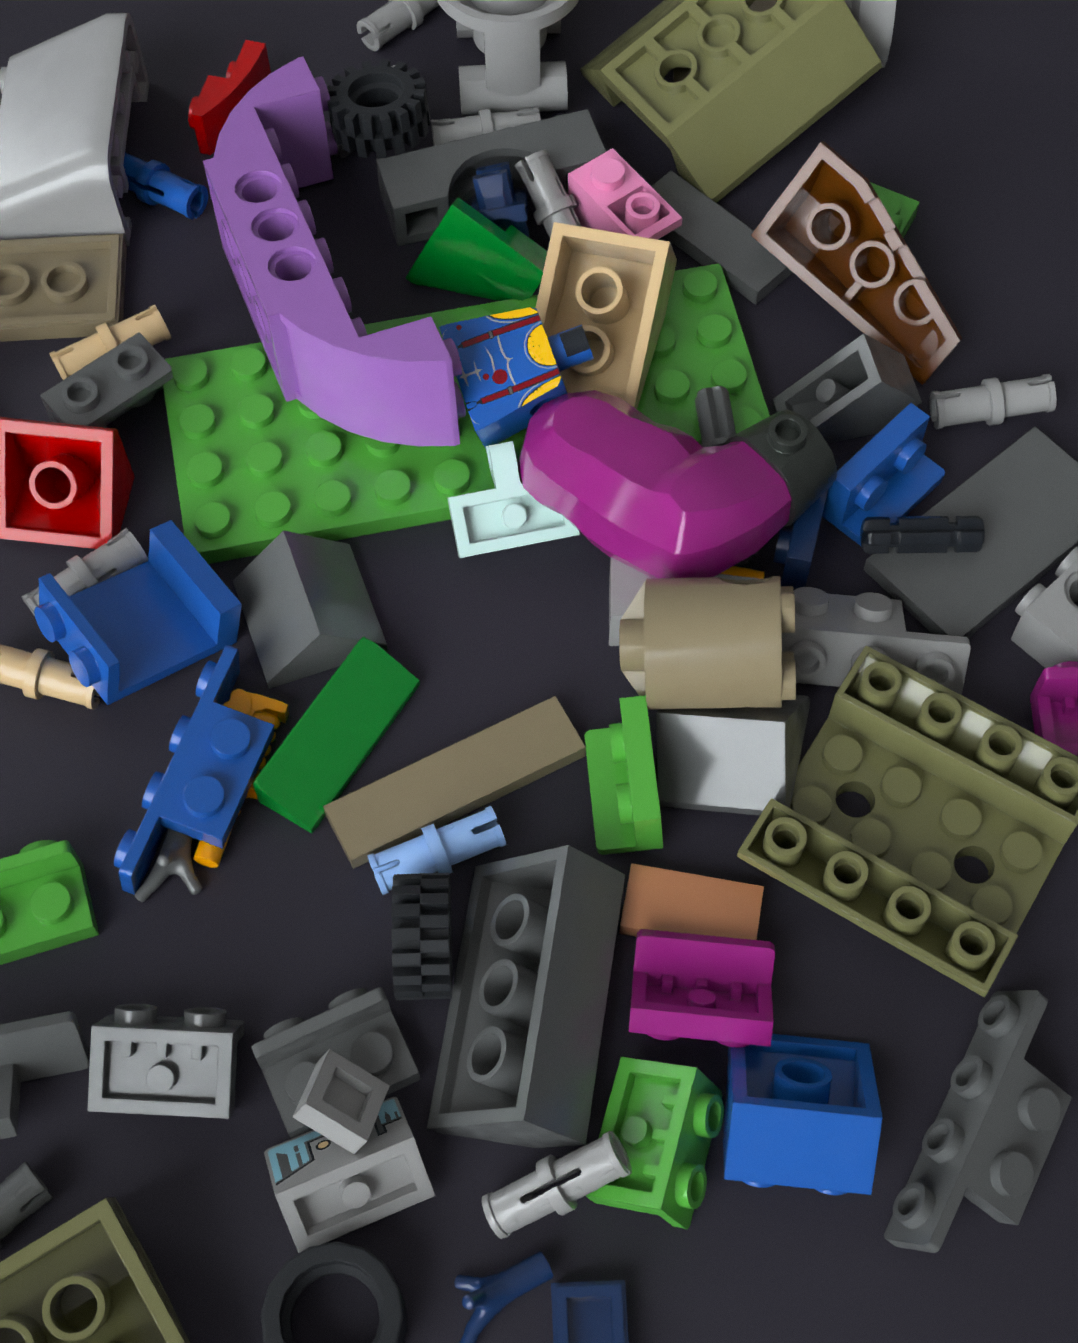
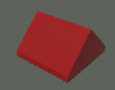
M0 417V539L97 549L120 533L135 476L117 429Z

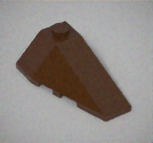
M824 141L820 142L751 236L863 334L903 354L911 375L923 385L963 338L868 178Z

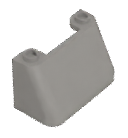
M106 13L12 55L9 58L7 67H1L0 240L123 234L126 245H130L132 222L130 217H124L118 198H122L123 193H128L129 189L123 163L131 102H147L150 84L134 21L130 13Z

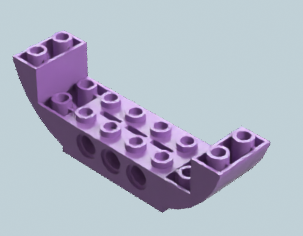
M298 57L270 73L246 93L230 112L218 136L214 157L203 160L223 250L286 402L298 399L319 417L351 433L381 442L418 447L459 445L458 419L466 416V409L461 391L454 381V376L462 374L461 361L454 341L451 338L442 340L431 316L367 335L362 319L360 317L350 319L348 313L352 312V306L343 278L337 277L332 279L330 275L334 273V267L325 239L322 237L314 240L313 235H316V227L307 200L298 202L296 198H299L298 188L334 179L330 156L338 154L337 143L332 134L331 124L329 121L325 122L323 112L328 111L327 101L330 100L325 81L322 76L314 78L304 57Z

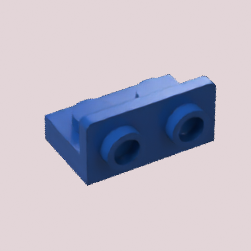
M910 403L837 471V478L828 489L822 517L860 546V529L863 519L867 517H889L890 523H897V517H906L942 482L945 475L942 467L924 455L927 445L922 441L930 416Z

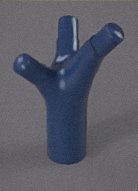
M539 1251L494 1275L472 1277L459 1274L456 1276L454 1281L455 1288L470 1291L469 1294L464 1295L462 1298L463 1307L467 1310L475 1308L459 1343H476L482 1330L504 1307L518 1297L553 1279L552 1270L542 1252Z

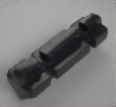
M948 516L897 517V523H890L889 517H867L863 519L860 529L862 550L868 554L889 553V547H896V553H947L948 547H954L956 553L978 552L981 550L985 538L984 523L979 516H956L955 522H949Z

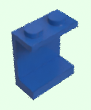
M170 520L150 529L147 562L78 593L68 596L51 573L40 577L39 606L34 609L36 622L45 638L52 643L58 641L69 655L71 668L79 682L85 687L92 685L104 702L109 705L224 649L226 645L230 646L236 643L242 604L174 522Z

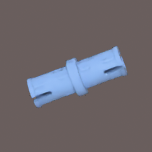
M492 806L438 829L435 828L433 823L421 828L423 832L421 836L379 853L367 855L382 895L392 890L394 874L434 873L437 871L438 873H452L451 865L496 847L506 846L500 824L498 825L496 822L497 817Z

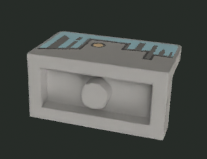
M391 1097L383 1101L368 1141L355 1154L314 1130L272 1146L264 1152L275 1197L298 1253L311 1246L331 1241L435 1196L415 1139L397 1097Z

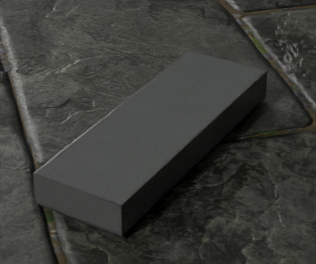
M669 171L651 186L682 217V226L666 234L664 237L703 266L720 264L727 284L755 305L793 273L751 236L754 230L673 171Z

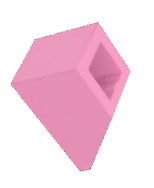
M613 148L568 173V195L573 194L578 204L574 211L582 227L658 240L682 226V217Z

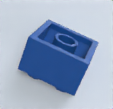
M772 1034L771 1047L748 1045L739 1048L729 1047L723 1131L724 1179L742 1181L747 1185L758 1188L781 1185L815 1189L823 1194L834 1196L846 1193L871 1195L883 1117L869 1043Z

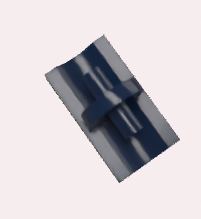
M509 161L477 168L476 176L473 177L477 198L473 199L471 207L505 232L512 225L529 237V228L526 223L530 208L527 188L515 190Z

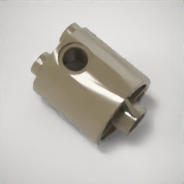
M780 576L752 580L723 579L720 577L646 579L620 619L619 653L621 671L639 696L646 695L647 708L649 710L744 707L782 708V700H796L794 651H782V633H795V593L793 592V586H781Z

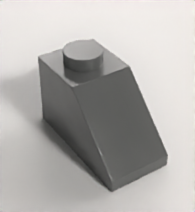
M866 334L859 336L773 398L777 412L787 409L801 414L819 430L827 443L874 435L881 431L910 403L915 406L922 403L905 356Z

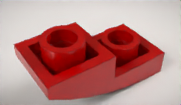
M245 40L237 61L229 63L226 78L208 75L200 95L192 98L189 106L188 122L190 128L195 129L200 153L211 155L215 152L219 133L230 112L250 89L271 73L266 43Z

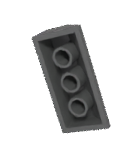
M570 845L475 866L453 984L452 999L450 1000L427 1124L428 1130L442 1134L531 1148L586 1145L625 874Z

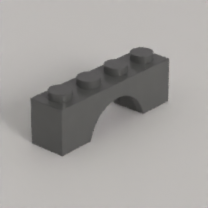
M588 109L376 160L380 196L397 246L430 239L458 197L465 202L476 194L473 177L476 176V169L479 167L509 161L514 187L526 188L519 172L515 168V164L520 160H524L526 163L525 157L547 149L557 175L568 195V173L606 152Z

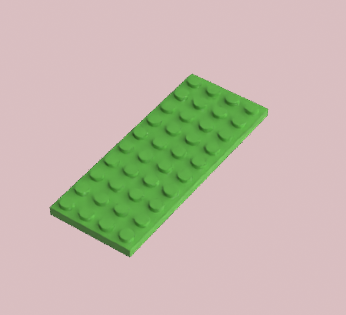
M720 264L674 272L665 318L637 407L638 411L652 421L676 427L692 436L701 445L702 439L695 406V398L701 389L723 386L729 391L736 434L770 417ZM532 295L523 301L509 299L364 324L367 335L431 316L443 340L439 328L443 325L527 307L536 308L538 295ZM262 342L165 359L173 372V378L163 384L184 536L208 564L259 555L283 530L337 541L451 520L447 497L495 488L486 449L475 432L465 400L466 416L458 419L459 445L418 447L387 443L351 433L319 417L298 399L286 402ZM454 376V381L457 383L460 389L457 377ZM527 428L500 442L513 441L517 464Z

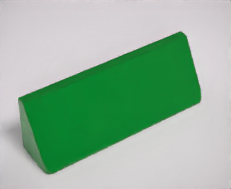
M363 636L256 777L253 787L258 801L308 832L313 833L325 817L323 806L338 799L420 686V680L379 645Z

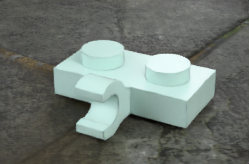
M513 441L486 446L489 468L495 488L447 497L459 558L580 535L579 530L562 514L540 504L523 488V484L520 482Z

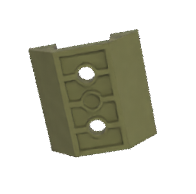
M664 0L580 70L585 79L613 107L623 101L670 148L678 173L689 184L717 203L882 68L880 58L844 0H777L772 8L762 12L750 9L751 4L756 0ZM676 67H688L691 69L690 74L682 81L673 83L664 80L666 74Z
M866 645L836 692L826 722L798 765L790 808L771 798L738 850L737 857L985 998L1018 937L1017 932L1057 857L1078 825V756ZM844 792H857L867 799L871 812L863 817H850L838 808L836 798ZM962 856L978 858L988 869L989 879L979 884L965 881L956 872L954 861Z

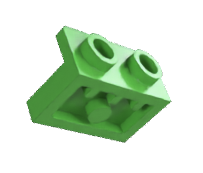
M646 695L619 698L622 723L609 724V728L588 730L584 735L597 852L601 855L663 848L661 813Z
M36 841L23 847L19 854L0 859V965L99 935L84 866L69 841Z
M621 1057L599 1138L608 1131L615 1133L627 1153L632 1167V1174L620 1177L586 1195V1197L596 1204L658 1215L673 1227L688 1229L694 1209L701 1205L705 1196L707 1186L705 1164L711 1139L719 1134L723 1123L724 1105L721 1090L697 1067Z

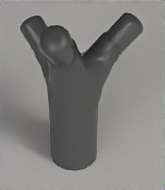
M168 828L161 852L153 869L142 886L134 894L138 901L145 902L165 879L172 874H177L181 877L192 895L202 891L203 887L194 873L192 864V837Z

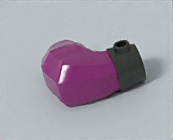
M596 390L567 393L544 403L529 419L517 464L523 488L535 500L549 509L562 514L594 546L606 555L651 578H703L717 576L758 552L782 527L790 526L833 485L837 478V465L832 450L819 430L799 413L787 409L777 412L727 438L723 446L702 447L692 436L678 428L656 423L623 399Z

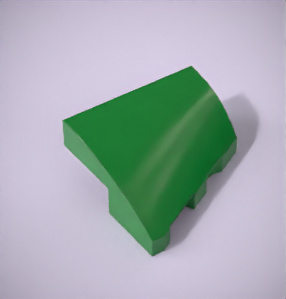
M458 197L437 226L405 279L417 285L497 301L509 299L523 301L530 298L541 284L547 251L512 225L505 232Z

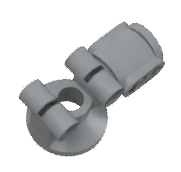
M437 0L441 8L456 21L457 39L473 38L478 49L485 54V65L458 66L461 116L478 115V110L490 109L491 113L519 111L532 107H538L539 112L567 111L566 62H540V49L546 41L547 34L561 33V19L576 6L579 0Z

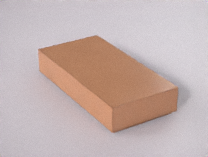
M631 863L619 934L637 937L639 930L649 929L757 940L764 886Z

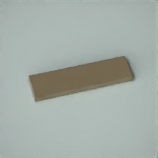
M554 696L323 806L333 831L354 869L369 862L367 857L369 854L379 853L423 835L421 829L434 823L437 829L585 757L586 746L557 697Z

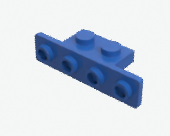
M226 645L217 663L209 660L204 666L195 691V696L200 697L198 705L192 717L181 716L173 731L169 751L173 752L174 755L165 774L156 771L145 790L142 808L147 809L141 825L138 831L128 829L118 846L114 858V866L120 868L119 878L122 890L134 895L140 888L167 828L222 849L226 843L274 736L273 724L223 706L227 702L240 673L239 649Z

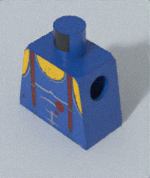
M533 307L449 323L439 327L443 340L451 338L457 348L462 366V374L456 377L475 432L485 449L486 446L499 444L527 428L529 419L544 403L568 393L560 373L561 371L594 359L582 324L547 337L537 308Z

